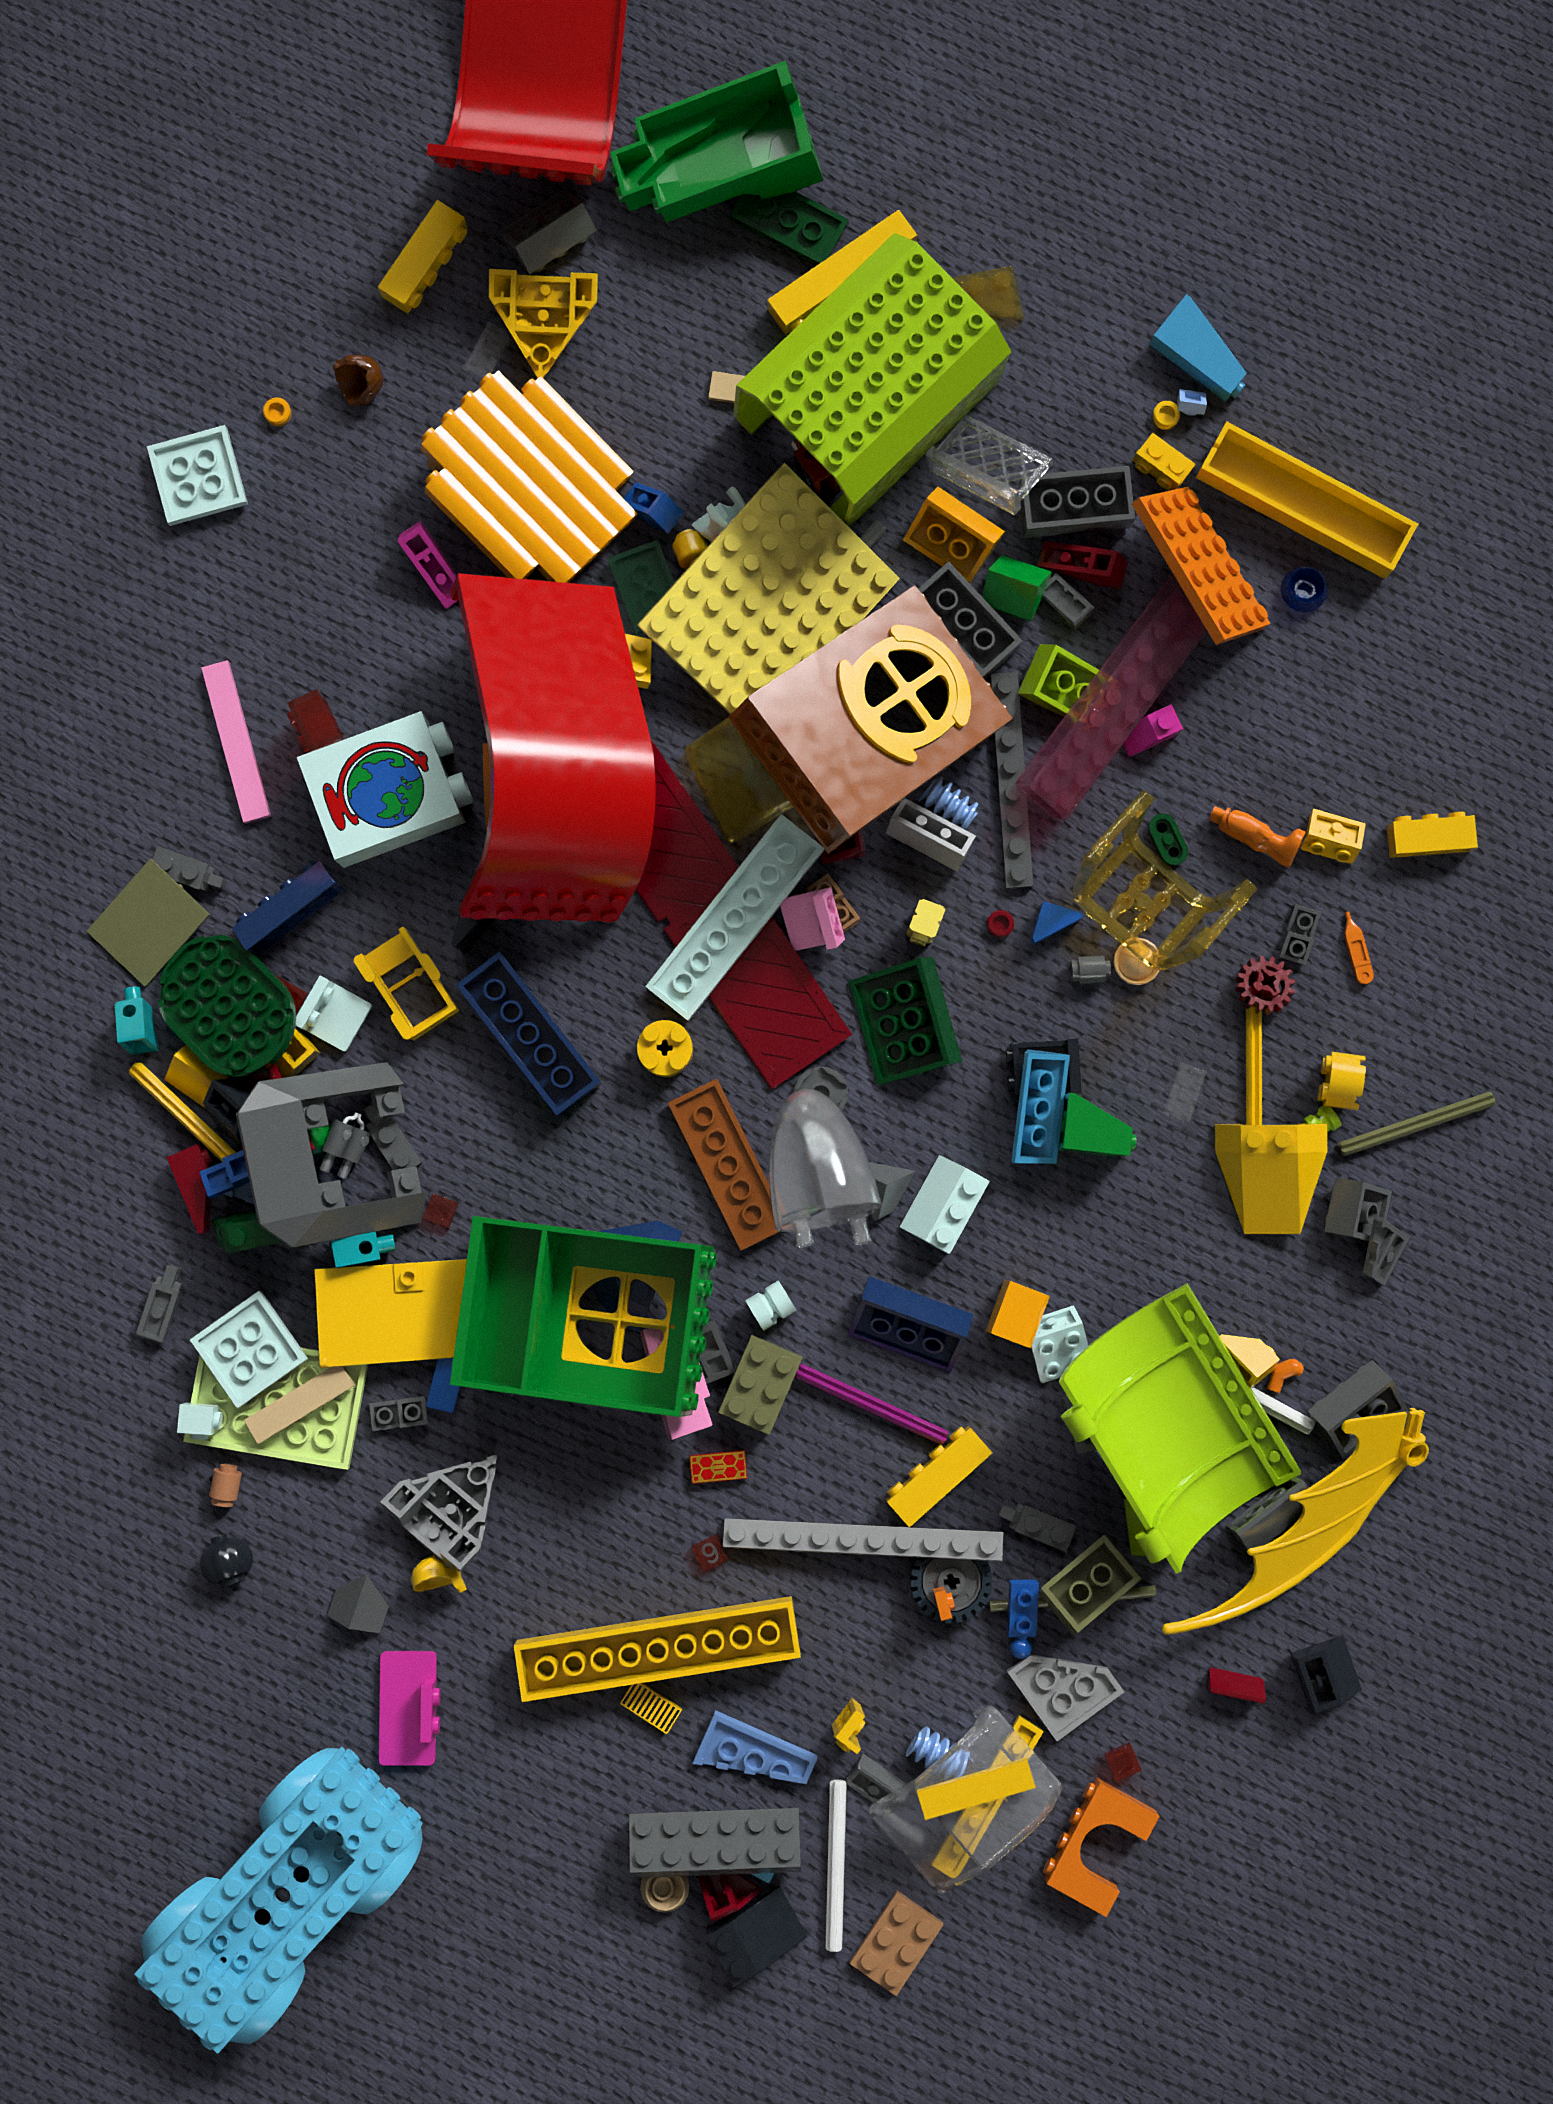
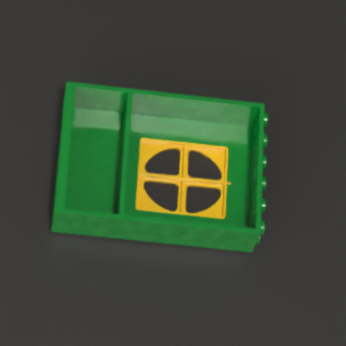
M473 1216L450 1385L675 1417L692 1415L693 1410L696 1411L699 1401V1395L695 1391L696 1383L700 1382L702 1376V1365H699L700 1354L704 1353L706 1338L702 1336L704 1325L707 1326L709 1321V1309L706 1308L707 1297H711L713 1291V1281L710 1280L711 1269L715 1268L717 1254L713 1252L714 1246ZM614 1276L620 1278L618 1308L615 1313L580 1308V1298L590 1286L605 1278ZM639 1279L645 1282L660 1295L667 1310L665 1319L636 1317L628 1313L630 1289L633 1280ZM578 1320L599 1321L614 1325L615 1330L610 1359L604 1360L596 1356L582 1343L576 1330ZM628 1326L658 1329L664 1333L662 1343L649 1356L630 1363L622 1360L625 1329Z

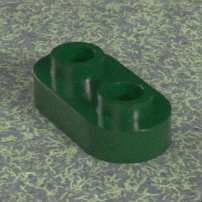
M1164 813L1155 815L1148 824L1150 838L1162 862L1168 866H1178L1186 860L1188 847L1173 817ZM1158 824H1163L1166 827L1165 833L1157 831ZM1174 848L1178 853L1177 857H1171L1168 853L1169 849Z

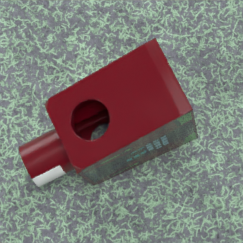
M795 439L791 444L795 450V466L804 483L823 502L840 493V486L835 478Z

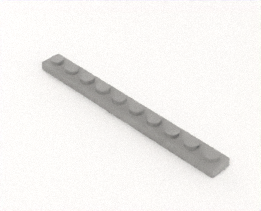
M725 1519L723 1547L1002 1562L1003 1532Z

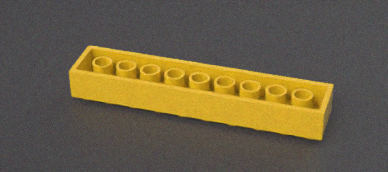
M792 1596L520 1639L514 1644L522 1702L801 1658Z

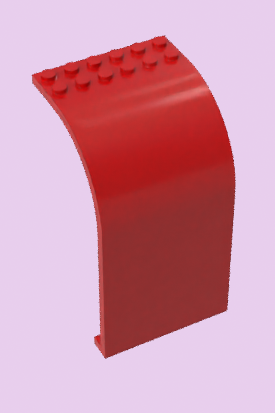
M466 0L459 82L451 129L445 145L427 144V156L433 159L435 164H439L438 167L455 169V165H461L467 171L482 172V169L486 168L493 171L494 174L509 176L511 171L520 174V177L537 179V175H544V177H548V180L555 182H564V178H570L576 184L591 185L592 181L601 182L606 173L613 140L628 0Z
M457 574L450 593L452 600L459 601L487 736L491 779L490 811L484 850L474 879L459 907L461 918H472L475 920L497 918L500 920H577L579 922L603 921L606 923L617 921L638 886L647 862L653 834L656 784L650 734L614 587Z

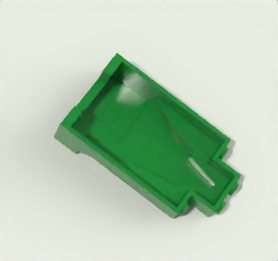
M786 61L634 118L637 130L633 131L636 142L610 152L613 163L609 166L614 180L619 182V186L615 187L620 202H625L630 211L653 203L656 213H662L666 223L741 194L760 195L761 199L795 192L824 181L800 98Z

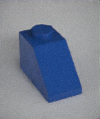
M637 482L633 484L623 498L638 513L637 517L654 529L669 533L677 525L679 518L684 513L665 492Z

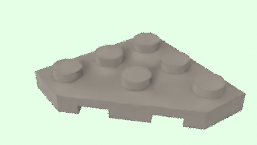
M1030 1654L1027 1658L1021 1659L1007 1670L1056 1741H1059L1124 1693L1109 1669L1098 1665Z

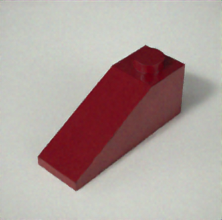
M1044 541L1037 567L1094 585L1121 589L1128 562L1115 550Z
M197 1144L166 1158L197 1233L205 1234L209 1232L211 1199L205 1190L200 1171L212 1167L211 1164L214 1163V1158L208 1148L204 1149L203 1145Z

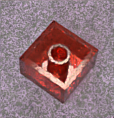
M318 689L287 702L291 710L287 712V716L292 726L296 727L298 733L302 734L298 739L305 752L310 753L345 740L327 700Z

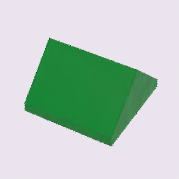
M1001 555L988 569L982 598L994 610L1032 622L1052 572Z

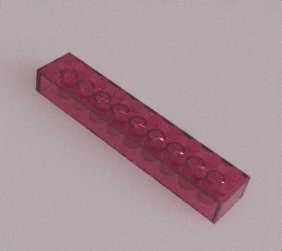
M1173 573L1015 783L1054 818L1067 820L1207 632L1206 627Z

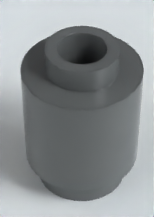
M1104 955L1077 957V960H1071L1072 982H1079V984L1105 983L1106 977H1111L1110 960L1105 961Z

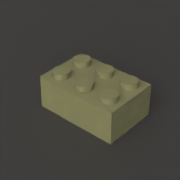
M751 1334L718 1413L770 1435L803 1357Z
M1103 1535L1041 1587L1039 1595L1072 1635L1075 1636L1137 1584L1141 1577L1109 1539Z

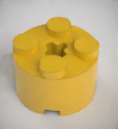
M661 1020L645 1027L638 1039L637 1052L641 1063L649 1072L660 1077H672L681 1073L691 1062L693 1044L688 1032L680 1024L669 1020ZM663 1042H668L669 1047H673L672 1051H668L667 1056H663L662 1052L658 1050V1047L663 1046Z
M1330 1052L1329 1055H1326L1321 1063V1074H1326L1325 1083L1323 1082L1322 1085H1319L1317 1101H1323V1106L1358 1110L1360 1104L1355 1103L1357 1096L1362 1097L1366 1066L1360 1065V1063L1366 1060L1365 1056Z

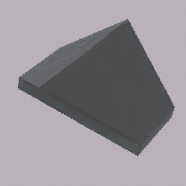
M872 1162L851 1171L874 1221L894 1212L915 1173L912 1170Z
M365 1575L336 1589L327 1616L348 1629L380 1633L389 1606L368 1575Z

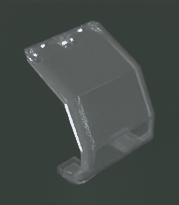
M991 1705L980 1706L973 1713L977 1718L973 1727L915 1780L874 1802L869 1810L871 1818L882 1830L886 1831L885 1834L900 1851L904 1852V1856L914 1868L923 1874L922 1877L932 1889L940 1894L973 1879L994 1866L1031 1834L1050 1814L1063 1790L1058 1779L1001 1713ZM1027 1758L1036 1788L925 1820L917 1789Z

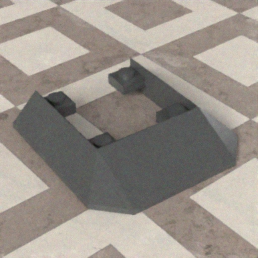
M388 1062L257 1082L236 1113L258 1225L290 1248L421 1223L426 1192L421 1191L416 1166L387 1172L392 1198L345 1206L340 1180L318 1184L307 1132L309 1129L322 1128L329 1125L324 1100L370 1093L375 1118L405 1113L400 1085L404 1083Z

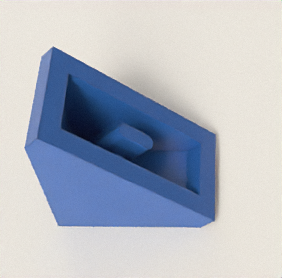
M1043 901L1039 908L1030 943L1033 946L1080 921L1083 918L1081 912Z

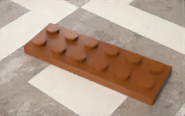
M718 1080L710 1081L668 1102L740 1250L790 1227Z

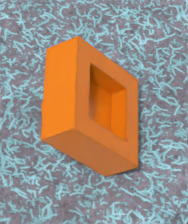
M944 1587L934 1588L933 1593L941 1621L952 1618L950 1610L955 1609L952 1593H946Z

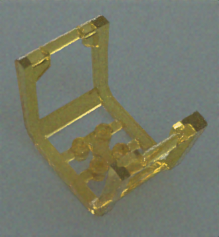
M1143 790L1083 857L1072 893L1078 905L1146 965L1163 971L1200 958L1236 914L1242 910V907L1257 891V888L1246 879L1234 888L1211 898L1202 895L1140 840L1138 836L1139 828L1145 814L1155 800L1148 792ZM1124 829L1122 834L1124 841L1095 873L1098 866L1114 847L1111 842ZM1132 852L1147 868L1142 874H1137L1131 880L1129 889L1125 893L1118 895L1113 902L1111 910L1106 912L1091 897ZM1156 874L1168 886L1162 892L1155 894L1151 899L1144 892L1149 888L1150 880ZM1177 892L1187 902L1192 904L1193 908L1157 950L1153 952L1137 937L1141 932L1148 930L1153 925L1155 916L1170 905L1172 896ZM1134 905L1135 909L1142 912L1135 917L1133 926L1128 931L1116 919ZM1227 908L1211 928L1204 927L1186 945L1175 950L1206 912L1214 913Z

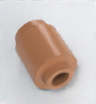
M221 1464L220 1468L214 1469L209 1494L211 1504L221 1507L233 1506L234 1501L238 1498L242 1475L240 1471H237V1466Z

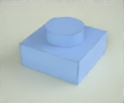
M1179 389L1177 398L1178 411H1182L1187 415H1204L1207 406L1206 393Z

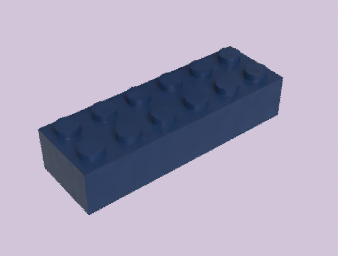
M500 951L456 984L461 993L558 1117L562 1116L603 1084Z

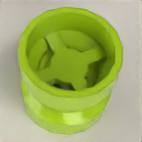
M1321 1106L1315 1115H1308L1303 1119V1124H1327V1132L1330 1130L1335 1131L1342 1126L1337 1114L1328 1106Z

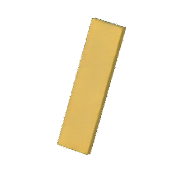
M1023 1758L917 1789V1795L924 1818L928 1820L1036 1787L1028 1760Z

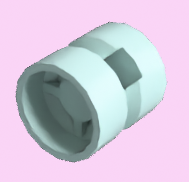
M779 1280L766 1287L764 1294L758 1292L745 1300L763 1331L776 1324L778 1317L786 1318L797 1311Z

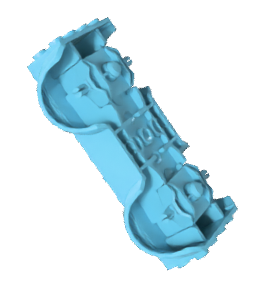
M342 1746L340 1749L325 1748L307 1758L289 1773L270 1793L259 1810V1819L263 1833L221 1879L205 1877L181 1893L156 1917L140 1940L145 1962L135 1973L139 1984L144 1989L151 1990L159 1997L160 2004L165 2009L172 2010L178 2015L180 2023L186 2029L193 2030L200 2037L201 2043L207 2049L214 2050L217 2054L228 2042L251 2044L261 2038L278 2021L298 1992L305 1975L303 1962L305 1957L347 1911L370 1914L383 1905L401 1885L416 1862L423 1840L421 1830L423 1823L420 1821V1815L412 1807L406 1808L399 1801L400 1796L392 1788L388 1787L386 1789L379 1782V1776L372 1769H365L358 1762L359 1757L350 1749L345 1750ZM299 1866L306 1867L310 1873L309 1879L306 1882L296 1881L293 1875L295 1868ZM286 1888L290 1893V1899L286 1902L279 1901L275 1894L276 1889ZM266 1909L270 1913L271 1919L268 1924L260 1925L255 1921V1912L257 1910Z

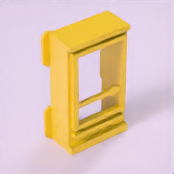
M405 927L399 928L401 933L367 955L361 953L355 956L354 963L367 982H374L393 1011L391 1020L404 1039L416 1040L460 1010L439 980L440 972L429 955L422 954ZM415 955L423 967L416 968L414 973L388 989L381 976ZM426 971L447 1003V1006L413 1027L391 992L414 977L421 976Z

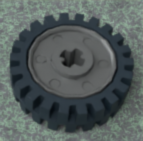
M916 1557L912 1562L909 1575L910 1589L915 1602L924 1613L937 1621H941L933 1589L944 1587L946 1593H952L955 1609L950 1610L952 1618L943 1620L945 1623H959L965 1619L973 1618V1615L979 1613L982 1607L987 1604L992 1591L993 1581L988 1561ZM948 1574H953L954 1578H958V1581H954L955 1585L949 1587L948 1583L944 1582Z

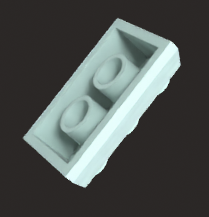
M939 1155L902 1221L900 1228L950 1254L990 1181Z

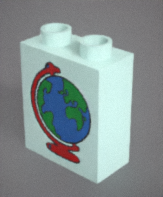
M420 711L297 757L334 860L343 868L466 823L461 807L472 804L473 799L462 772L450 777L448 776L442 757L455 751L443 722L430 726L426 717Z

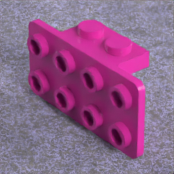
M384 1651L380 1656L379 1762L382 1765H432L436 1760V1734L440 1732V1717H436V1706L440 1705L441 1692L440 1688H436L437 1654L434 1651Z

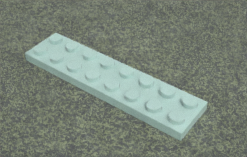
M781 814L645 987L689 1021L825 850L824 847Z

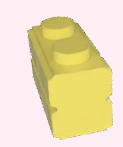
M924 899L919 900L906 933L908 937H911V943L925 947L926 943H932L945 912L943 906Z

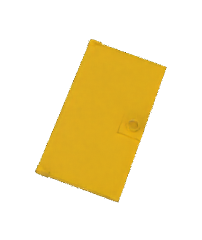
M467 1259L315 1269L320 1368L453 1358Z

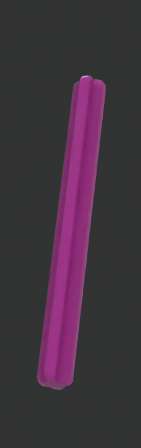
M800 1364L795 1377L940 1445L944 1444L948 1437V1431L804 1364Z

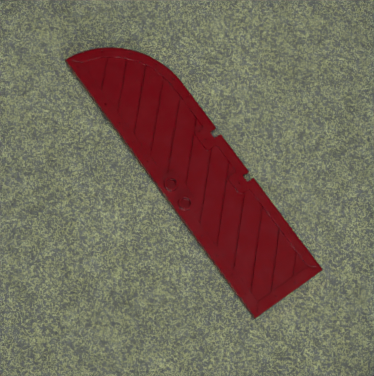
M651 740L656 784L655 816L647 862L635 890L657 922L667 917L671 924L665 927L663 931L676 948L739 867ZM773 917L768 920L708 996L771 1090L853 1035Z

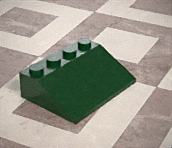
M933 957L917 958L849 981L877 1086L963 1062Z

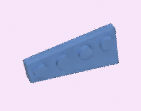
M715 1710L695 1755L693 1764L714 1765L716 1768L724 1770L731 1768L742 1770L747 1774L770 1775V1778L806 1784L818 1755Z

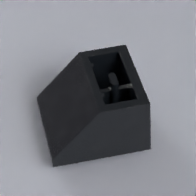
M238 1078L212 1080L203 1104L214 1124L243 1150L236 1113L251 1090Z
M1343 1635L1290 1653L1308 1707L1315 1713L1341 1705L1362 1690Z

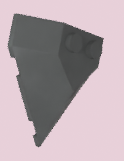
M498 1454L489 1456L487 1460L471 1464V1462L428 1473V1476L412 1481L410 1479L400 1481L380 1503L408 1534L443 1564L462 1572L481 1551Z

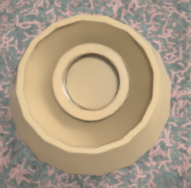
M1128 939L1115 952V970L1120 978L1129 984H1147L1160 971V952L1153 943L1146 939Z
M687 1876L642 1878L640 1890L642 1898L648 1907L657 1912L667 1913L678 1909L684 1904L690 1885Z

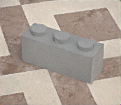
M906 798L900 802L886 831V834L957 872L976 835Z

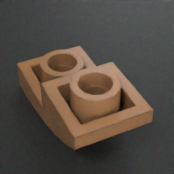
M826 874L806 888V891L811 892L831 887L843 933L860 923L861 919L830 875Z

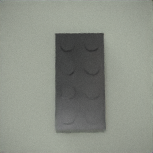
M1129 466L1026 475L1020 478L1018 491L1024 538L1131 528L1135 520V512L1131 504L1133 503Z
M949 561L918 588L926 597L928 604L934 612L942 619L950 634L956 638L967 657L973 661L984 680L1020 648L1023 640Z

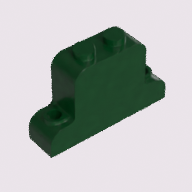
M255 1209L216 1217L212 1220L219 1247H224L226 1253L282 1242L258 1225Z

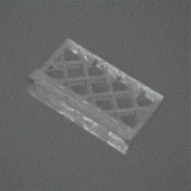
M968 415L964 416L937 448L932 446L926 452L929 471L1013 515L1021 509L1020 501L1053 464L1052 458ZM967 426L977 430L975 435L965 437L961 435ZM995 439L999 442V445L983 448L982 441ZM979 441L980 449L964 452V444ZM960 445L961 453L952 455L945 453L949 447ZM1016 450L1020 452V456L1004 459L1003 452ZM1001 454V460L985 463V455ZM982 457L983 464L974 466L966 464V459ZM1038 461L1042 463L1036 469L1026 470L1025 463ZM1022 464L1023 471L1007 474V466ZM1003 467L1004 475L997 477L987 475L988 470ZM1025 479L1024 485L1019 490L1009 486L1008 482Z

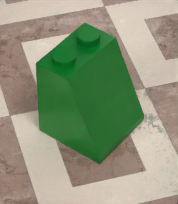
M1075 1093L1065 1094L1058 1150L1113 1157L1130 1156V1151H1135L1136 1135L1132 1134V1127Z

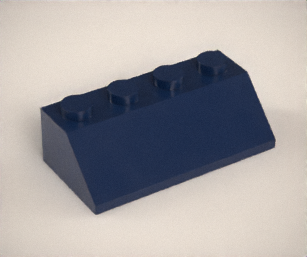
M311 862L301 870L302 875L295 880L291 878L279 887L281 891L273 897L271 895L266 896L258 903L259 907L251 914L246 912L236 920L237 924L232 929L246 951L259 956L343 891V888L322 862Z
M869 1276L847 1335L951 1372L967 1339L973 1314Z

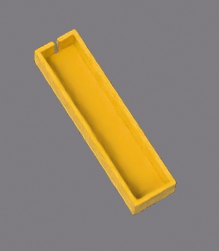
M1227 421L1196 476L1202 482L1383 579H1386L1396 567L1418 526V523Z

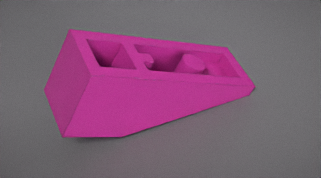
M420 520L399 535L398 543L446 609L457 602L452 600L450 593L457 574L433 536Z

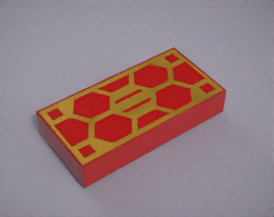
M745 1450L690 1455L692 1484L747 1479Z

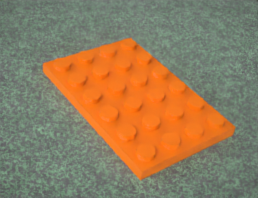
M1189 487L1139 497L1131 503L1216 645L1260 631L1271 624L1268 620L1267 611L1257 602L1252 586L1242 577L1238 563L1228 554L1225 541L1216 534L1212 527L1211 518L1201 509L1198 504L1199 499L1194 491L1190 490Z

